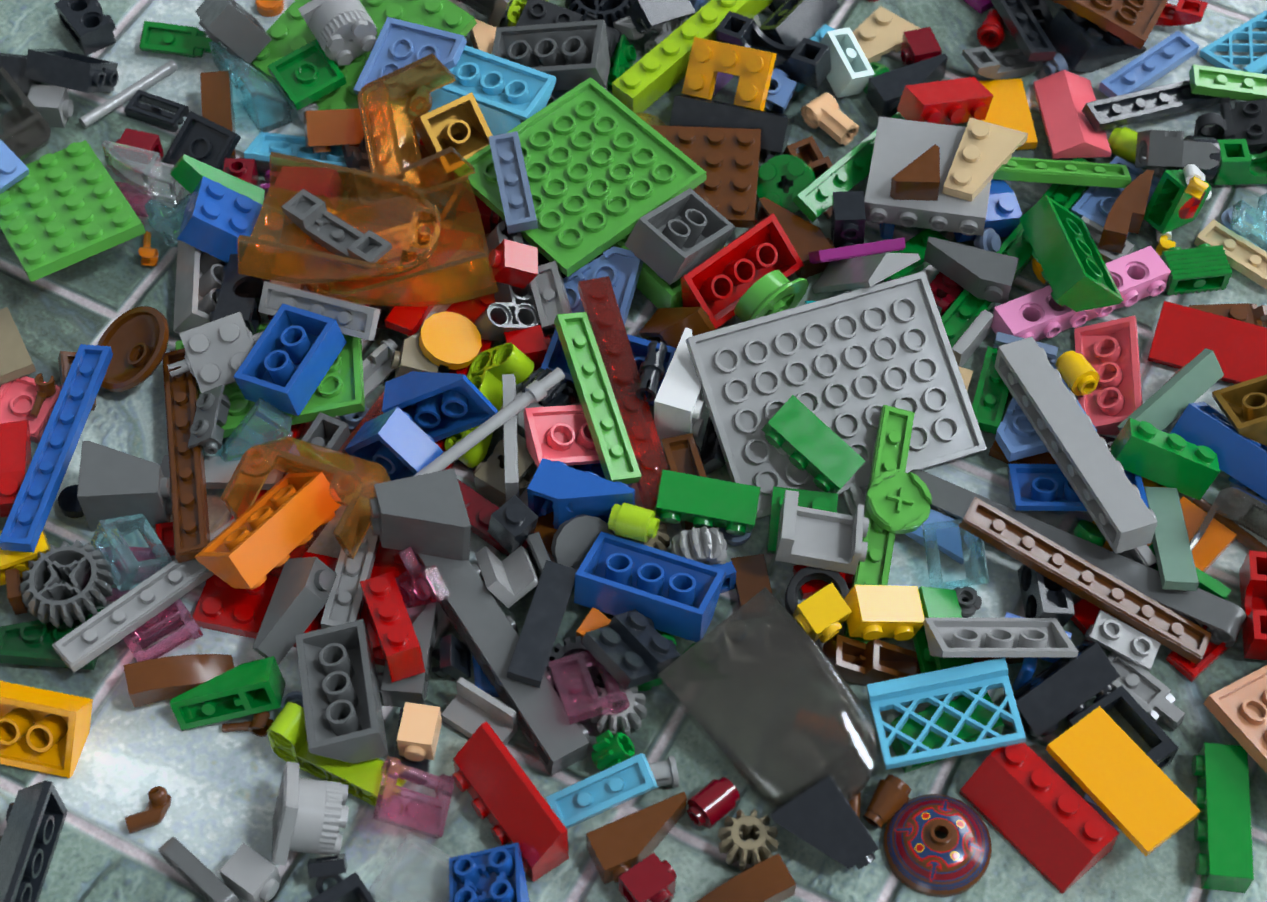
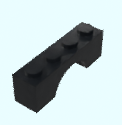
M731 11L727 13L715 30L718 42L777 54L774 68L785 72L789 79L818 89L831 71L830 48L828 45L805 37L795 46L779 44L768 38L759 29L754 19Z

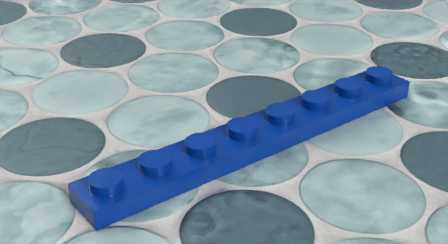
M80 344L0 535L1 550L34 553L113 357L110 346Z

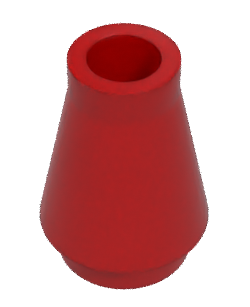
M997 10L989 11L986 19L977 30V38L980 44L986 48L997 47L1005 38L1003 20Z

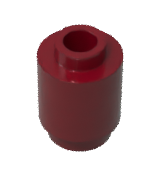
M721 777L719 780L713 779L687 800L689 807L687 814L698 827L703 825L706 828H711L736 808V802L740 800V794L734 784L726 777Z

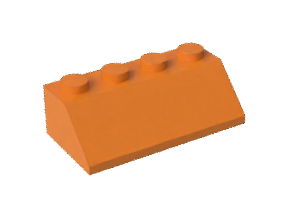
M322 472L287 474L202 549L195 558L231 587L255 589L266 581L267 577L265 575L273 568L279 567L288 561L291 551L307 543L313 537L312 532L316 528L330 522L336 515L334 512L343 502Z

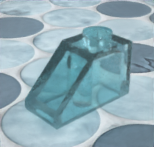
M260 397L223 444L220 459L228 462L272 456L278 447L283 449L293 435V432L290 431L293 418Z

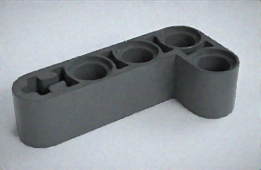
M501 221L484 240L487 263L491 250L495 249L504 239L524 244L521 232L508 234L506 221ZM491 280L496 302L489 305L474 322L482 339L487 341H505V332L538 325L540 318L530 283L523 289Z

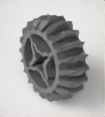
M63 540L59 548L50 544L49 552L44 554L38 551L39 559L37 561H28L30 570L22 572L24 582L20 583V590L23 593L22 600L25 606L29 607L28 610L31 615L39 618L40 622L45 625L51 622L57 629L63 622L70 628H72L75 620L84 623L87 615L91 614L94 616L97 614V607H107L105 597L113 596L111 585L115 584L111 571L112 567L100 550H95L94 546L90 543L83 546L81 542L76 540L70 546L68 542Z

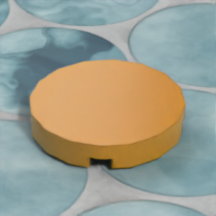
M444 311L435 313L425 320L420 330L419 346L423 355L433 364L439 367L442 364L449 366L448 369L457 370L469 366L475 360L481 348V335L476 325L468 318L458 313Z

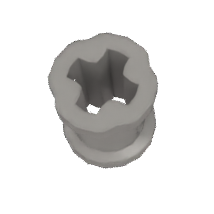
M668 756L666 761L649 763L658 787L672 785L673 788L679 787V776L674 756Z

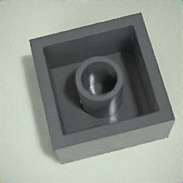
M205 0L195 11L200 18L198 24L205 30L204 33L215 43L218 44L220 41L226 47L225 50L237 61L242 58L250 64L272 40L261 23L235 0Z

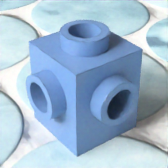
M773 68L764 111L770 112L773 110L783 114L795 92L797 82L789 79L788 75L780 69Z

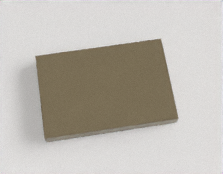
M8 307L0 309V385L36 372Z

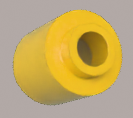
M1067 351L1057 359L1055 366L1074 395H1088L1096 389L1100 376L1082 354L1075 351Z

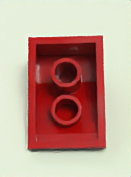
M28 420L0 424V518L9 516L32 461Z

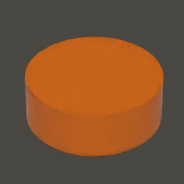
M255 0L257 11L262 16L274 17L284 10L283 0Z

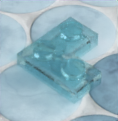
M1267 193L1258 198L1257 209L1243 200L1234 204L1230 228L1267 251Z

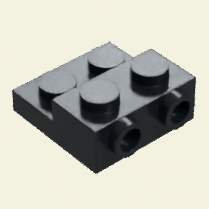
M636 609L614 615L608 626L586 632L580 642L625 690L669 675L680 657L675 643L661 636L654 628L653 621L639 613Z

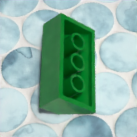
M1047 195L1019 218L1024 228L1022 234L1033 248L1032 255L1043 269L1041 275L1050 284L1053 290L1051 296L1058 305L1062 307L1066 305L1072 310L1079 312L1118 305L1123 301L1083 219Z

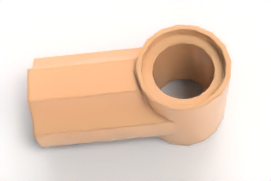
M824 92L801 108L802 118L809 127L813 129L820 127L840 145H848L858 133L859 126L839 110L838 102L830 93Z

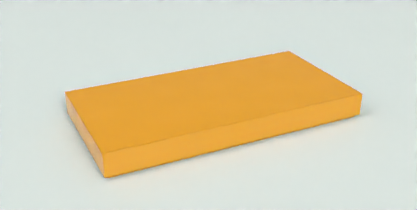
M1100 706L1047 745L1046 751L1145 857L1200 813V810Z

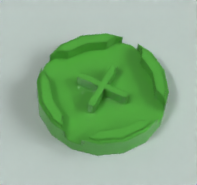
M891 469L879 474L870 484L866 493V508L871 519L880 528L891 533L907 534L917 530L928 519L931 512L932 495L926 483L916 474L900 471L901 469Z

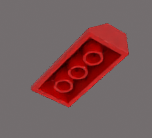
M774 213L761 220L681 277L683 307H702L708 314L715 329H717L735 316L734 310L741 297L764 275L774 270H780L786 277H789L804 266Z
M487 721L482 723L453 758L455 773L452 774V778L462 793L468 791L474 799L471 801V804L477 815L482 820L487 817L492 824L491 832L500 846L519 843L524 872L534 882L569 859L568 831Z
M1026 743L996 748L987 756L959 791L1061 894L1065 893L1112 850L1120 834Z

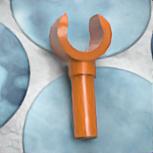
M146 231L144 233L143 247H140L138 250L141 256V265L155 267L158 264L159 252L158 249L151 248V232Z

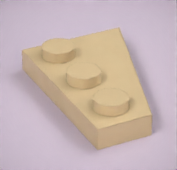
M880 6L852 33L868 62L872 63L880 61L881 56L891 51L895 53L901 51L903 32L920 28Z
M970 118L944 183L942 194L972 202L993 179L994 173L1011 159L1013 152L1018 147H1021L1027 141L1028 133Z

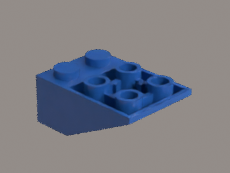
M542 458L527 488L528 507L538 517L553 512V525L555 529H558L566 520L582 514L598 517L608 524L609 516L615 503L622 505L625 502L635 505V489L630 488L625 483L613 482L601 478L593 472H583L568 467L563 462L551 461Z
M519 843L449 858L450 902H530Z

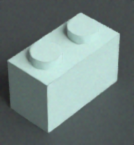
M850 27L828 31L819 43L828 45L830 48L831 71L826 76L837 98L860 94L868 84L869 78L875 75Z

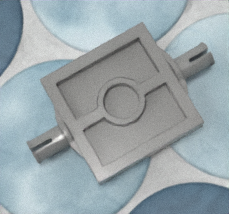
M237 312L181 332L179 335L185 348V359L168 364L169 370L181 367L171 371L170 374L173 378L190 371L196 378L201 393L220 385L225 386L236 382L233 376L264 331L252 334L246 327L242 313Z

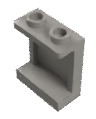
M785 490L779 515L775 560L855 575L859 561L865 562L868 542L862 541L863 537L866 538L869 527V518L864 517L865 505L857 504L854 515L798 506L799 492Z

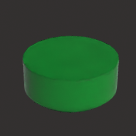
M1079 520L1073 530L1075 536L1100 547H1103L1106 542L1098 526L1089 521Z

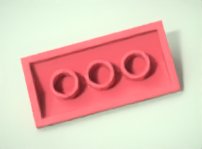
M1061 70L1034 81L1033 87L1053 159L1111 157L1112 152L1105 130L1096 132L1082 112L1086 103L1096 101L1090 80L1067 70Z
M1135 315L1074 328L1075 352L1082 354L1100 376L1096 389L1088 395L1078 396V402L1091 418L1097 433L1101 435H1118L1120 431L1117 426L1143 404L1137 320Z
M638 401L617 402L636 461L659 459L660 453L646 404ZM581 405L524 409L526 448L537 467L542 458L560 461L567 466L600 463Z

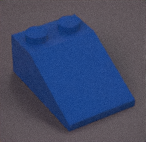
M992 179L984 229L992 228L999 237H1008L1020 223L1019 218L1023 214L1015 193L1004 180ZM953 232L957 242L973 241L976 236Z
M412 371L385 383L382 412L385 413L398 406L402 411L408 413L413 422L425 433L429 434L435 442L479 426L499 412L464 374Z

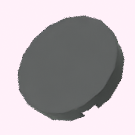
M584 514L577 515L563 522L555 532L551 546L552 556L556 563L578 570L601 531L612 535L615 534L612 530L608 529V524L600 518Z

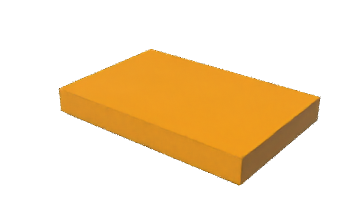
M1022 78L979 81L993 95L986 118L981 121L1028 133L1027 141L1016 150L1036 149L1038 140Z

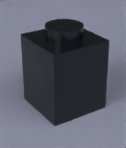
M514 495L491 515L487 532L511 554L527 540L528 535L534 534L538 516Z

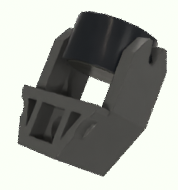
M1147 130L1138 132L1135 168L1154 170L1153 175H1163L1166 170H1183L1186 165L1194 164L1205 175V181H1210L1216 175L1220 164L1221 151L1219 142L1213 137L1188 135L1184 138V131Z

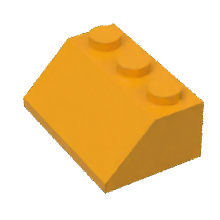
M0 681V764L67 778L72 777L90 732L93 699Z

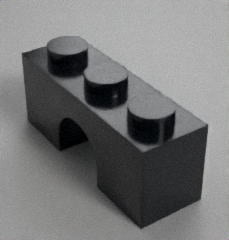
M230 254L228 265L223 268V282L221 289H217L216 307L210 313V322L241 312L246 327L252 334L258 333L262 319L258 312L255 298L261 297L264 281L269 282L272 272L267 254Z

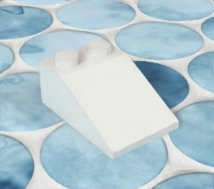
M686 327L654 400V436L658 439L692 433L693 437H699L703 428L704 419H701L705 401L701 400V384L696 375L686 344V339L693 336L692 329Z

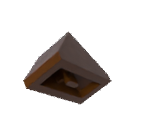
M936 144L893 176L890 197L894 200L938 201L940 147Z

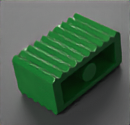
M1201 244L1196 248L1187 249L1172 247L1167 251H1163L1161 259L1171 271L1165 288L1169 296L1179 293L1182 295L1184 293L1189 294L1190 292L1213 291L1214 289L1216 291L1219 289L1224 290L1232 274L1223 245L1211 246L1210 244Z

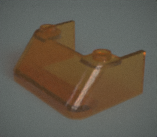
M429 54L366 84L358 94V105L371 175L383 187L435 191L475 173V168L452 146L424 159L421 158L413 121L430 111L432 106L431 92L456 81L455 76L433 54Z
M292 437L277 438L249 448L242 456L220 497L235 520L254 504L269 473L273 469L289 474L322 472L330 483L329 491L333 500L338 504L346 506L333 534L347 558L354 559L370 527L369 516L372 515L369 499L374 498V484L390 481L386 469L381 464Z

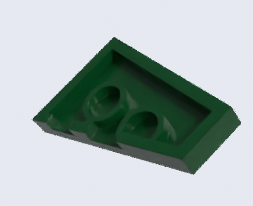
M104 608L96 609L97 613L103 610ZM87 615L85 621L93 617V615ZM40 620L1 626L0 663L69 668L54 651L52 644L83 623L75 620L72 628H70L63 622L58 629L51 622L45 625ZM98 656L80 669L94 670Z

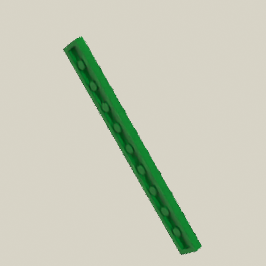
M1074 158L1072 160L1078 162H1088L1083 158ZM1052 184L1040 199L1047 195L1071 211L1090 186ZM1021 222L1004 241L1000 250L996 252L1019 258L1013 281L1033 258V248L1022 234L1024 228ZM964 289L941 317L951 348L978 315L984 310L990 311L996 302L977 298Z

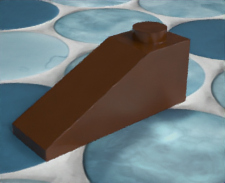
M765 197L760 198L758 203V220L761 221L774 213L804 264L803 267L795 272L797 277L806 279L823 272L829 262L812 264L810 263L809 252L835 248L832 240L826 238L817 226Z
M684 791L586 833V848L604 885L612 881L619 883L620 875L648 857L686 813L687 796Z

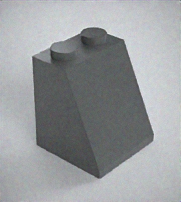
M82 441L77 498L91 532L156 528L155 524L170 522L172 515L169 477H164L160 464L91 441Z
M454 468L374 484V498L369 499L372 515L369 516L372 534L373 536L379 535L383 548L461 561L469 560L471 524Z

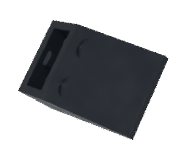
M1060 8L1044 31L1057 53H1060L1065 58L1068 67L1072 71L1094 72L1142 54L1147 50L1144 45L1139 49L1126 44L1118 36L1103 31L1095 23L1075 15L1068 8Z

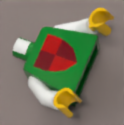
M1194 164L1186 165L1183 170L1164 171L1146 207L1143 219L1156 229V239L1159 243L1155 251L1159 256L1162 255L1163 251L1176 246V242L1171 241L1172 231L1194 221L1204 202L1209 200L1212 195L1211 185L1205 181V175Z

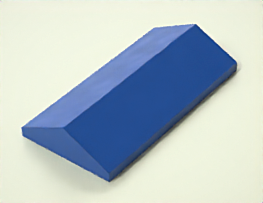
M1008 464L1009 497L1015 511H1087L1057 464ZM1124 470L1131 484L1138 488L1142 500L1149 509L1142 477Z

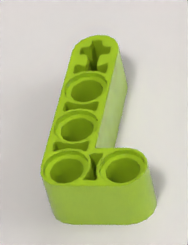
M505 343L478 354L470 366L467 378L500 411L503 404L502 374H514L516 385L520 384L533 372L534 362L512 343ZM479 426L447 437L444 445L445 449L451 448ZM493 433L459 457L458 460L469 468L480 464L487 454Z
M287 702L267 730L271 748L281 759L286 762L299 763L300 769L323 781L339 782L348 785L349 794L381 810H389L407 781V777L402 771L379 758L352 764L310 753L308 750L304 708L296 703Z

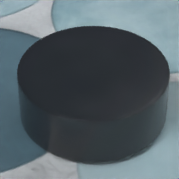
M78 485L66 487L58 496L59 507L62 513L69 518L84 516L77 498Z

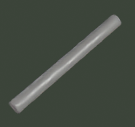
M170 60L80 117L81 125L87 128L131 100L138 89L145 91L178 70L176 63Z

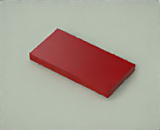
M1167 301L1163 302L1147 361L1180 369L1206 348L1213 350L1224 373V376L1220 379L1222 381L1238 384L1267 374L1266 327Z

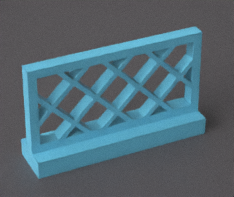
M1267 10L1200 50V57L1217 68L1267 74V54L1264 56H1253V52H1267V44L1252 43V40H1267V32L1252 31L1254 28H1267ZM1234 40H1248V43H1232V42H1233ZM1214 52H1228V56L1216 55ZM1232 52H1249V56H1233ZM1233 64H1244L1247 66L1240 70Z
M1005 657L867 684L868 703L873 715L886 770L1026 742L1025 732L1008 677ZM1003 687L1005 699L999 707L983 699L988 690ZM963 695L973 702L963 714L948 705L953 697ZM929 702L938 708L930 721L914 712L919 704ZM978 704L995 713L986 726L970 718ZM1007 705H1008V708H1009L1010 713H1008L1007 711H1005V708L1007 707ZM894 709L903 714V716L894 728L882 721L880 711ZM943 712L960 720L951 733L935 724ZM999 717H1002L1014 725L1016 733L1002 736L991 729ZM909 718L925 727L916 740L901 732ZM965 723L981 732L976 741L967 743L957 737ZM930 730L947 739L941 748L930 749L922 744ZM885 731L888 732V733H890V735L888 736L887 739H886ZM896 737L912 746L906 755L891 758L889 746Z

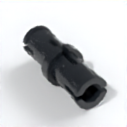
M658 341L650 342L647 346L645 361L640 365L639 375L641 378L636 390V396L642 401L645 391H648L646 402L655 400L657 396L658 383L664 376L665 368L663 363L668 351L667 346L663 342L660 343L658 352L655 351Z

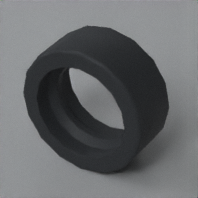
M810 566L799 570L791 578L785 593V608L790 619L795 621L793 613L798 605L797 594L800 587L806 582L823 580L829 584L833 583L844 599L849 593L845 579L837 571Z

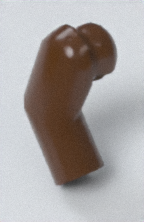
M162 786L152 788L148 792L150 801L145 810L125 817L130 834L162 822L171 805V796L167 794L166 788Z

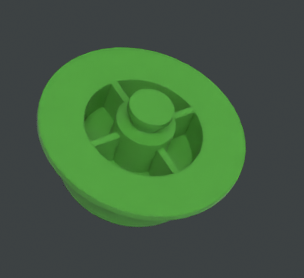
M780 270L771 271L745 292L737 303L734 313L742 322L795 308L804 297L809 283L805 278H799L790 282Z

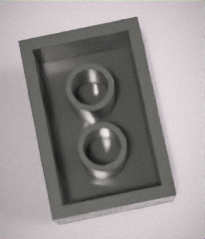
M689 188L639 218L625 246L637 258L653 269L660 278L672 284L722 249L735 226Z

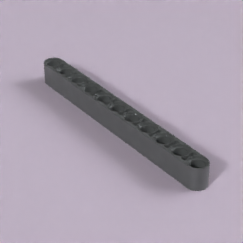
M918 469L910 471L926 483L932 495L931 509L961 522L974 497H977L1203 628L1204 625H1207L1206 630L1212 633L1209 642L1218 646L1224 642L1226 643L1225 647L1235 644L1246 618V613L1240 606L1199 588L1196 591L1162 589L1159 571L1122 555L1115 554L1110 550ZM980 538L978 539V542L985 544L989 547H992L996 550H999L993 547L992 545L986 543L985 541L981 540Z

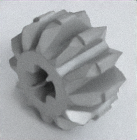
M706 526L701 528L693 527L691 530L681 531L679 535L672 538V554L707 565L726 563L727 543L723 533L719 532L718 528H707Z
M607 679L605 689L596 686L594 697L588 701V708L591 711L589 719L591 723H598L597 730L600 734L609 729L613 735L622 731V733L629 736L630 728L639 730L642 725L641 719H645L647 716V708L644 706L646 703L644 693H638L637 686L625 690L619 682L618 685H613Z

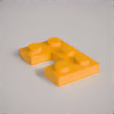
M694 37L682 94L712 100L718 72L740 76L733 105L764 111L777 54Z

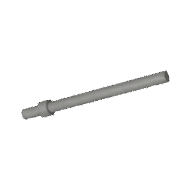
M557 367L540 381L534 380L525 387L523 394L413 476L444 470L532 402L538 403L546 397L547 391L565 378L562 370Z

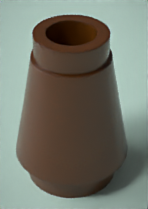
M888 774L885 779L879 780L863 818L873 827L881 829L883 824L909 801L908 795L911 792V788L898 777Z

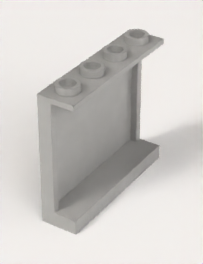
M879 116L864 199L866 221L983 236L991 181L972 202L942 194L944 183L966 127ZM936 144L940 147L938 201L894 200L890 197L892 177Z

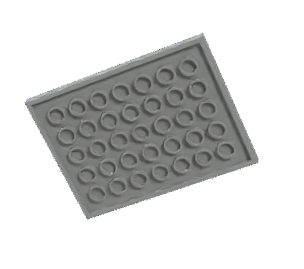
M925 271L686 339L695 372L700 381L701 390L732 482L761 487L756 520L770 516L773 486L824 492L815 485L812 475L805 469L802 471L796 468L789 460L790 455L781 447L778 449L772 446L766 440L765 433L761 430L792 395L865 460V463L837 492L838 495L843 494L850 487L855 486L860 489L868 487L880 411L883 405L915 412L906 473L913 469H928L987 450Z

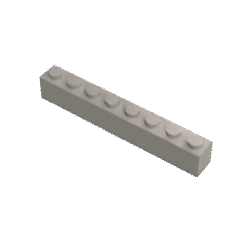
M1033 337L998 346L994 368L1114 553L1118 554L1150 544L1157 527L1155 513L1153 510L1148 509L1140 496L1138 488L1131 484L1124 473L1122 464L1115 460L1108 449L1105 439L1098 435L1093 427L1091 418L1084 414L1077 403L1074 393L1069 392L1062 381L1060 372L1054 369L1049 362L1045 350L1038 346Z

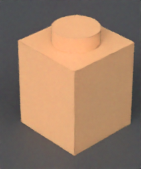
M405 702L397 736L400 756H404L411 761L434 760L442 725L440 707Z

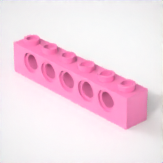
M1148 246L1105 263L1123 298L1120 304L1076 312L1066 305L1063 307L1058 305L1051 296L1053 290L1049 285L994 307L991 328L996 335L997 332L1025 339L1033 337L1035 341L1046 337L1053 338L1061 331L1071 327H1080L1091 319L1105 317L1116 309L1124 306L1130 307L1141 299L1161 294L1166 288L1171 271L1153 247Z

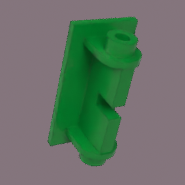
M625 34L621 35L620 43H617L610 59L606 87L608 91L612 90V83L631 68L636 60L635 47L629 43Z

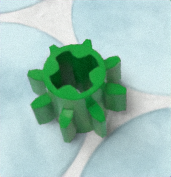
M607 730L596 737L597 742L592 745L594 750L591 752V757L595 766L600 771H603L631 758L635 754V748L631 739L626 734L617 732L613 735L610 730Z

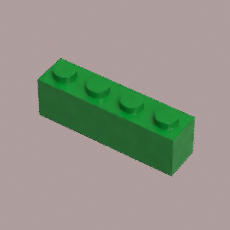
M1204 742L1199 754L1194 755L1192 759V775L1197 776L1198 787L1194 788L1193 803L1200 810L1199 820L1195 821L1194 839L1200 842V853H1197L1195 860L1196 875H1201V889L1246 893L1254 880L1248 753L1242 746Z

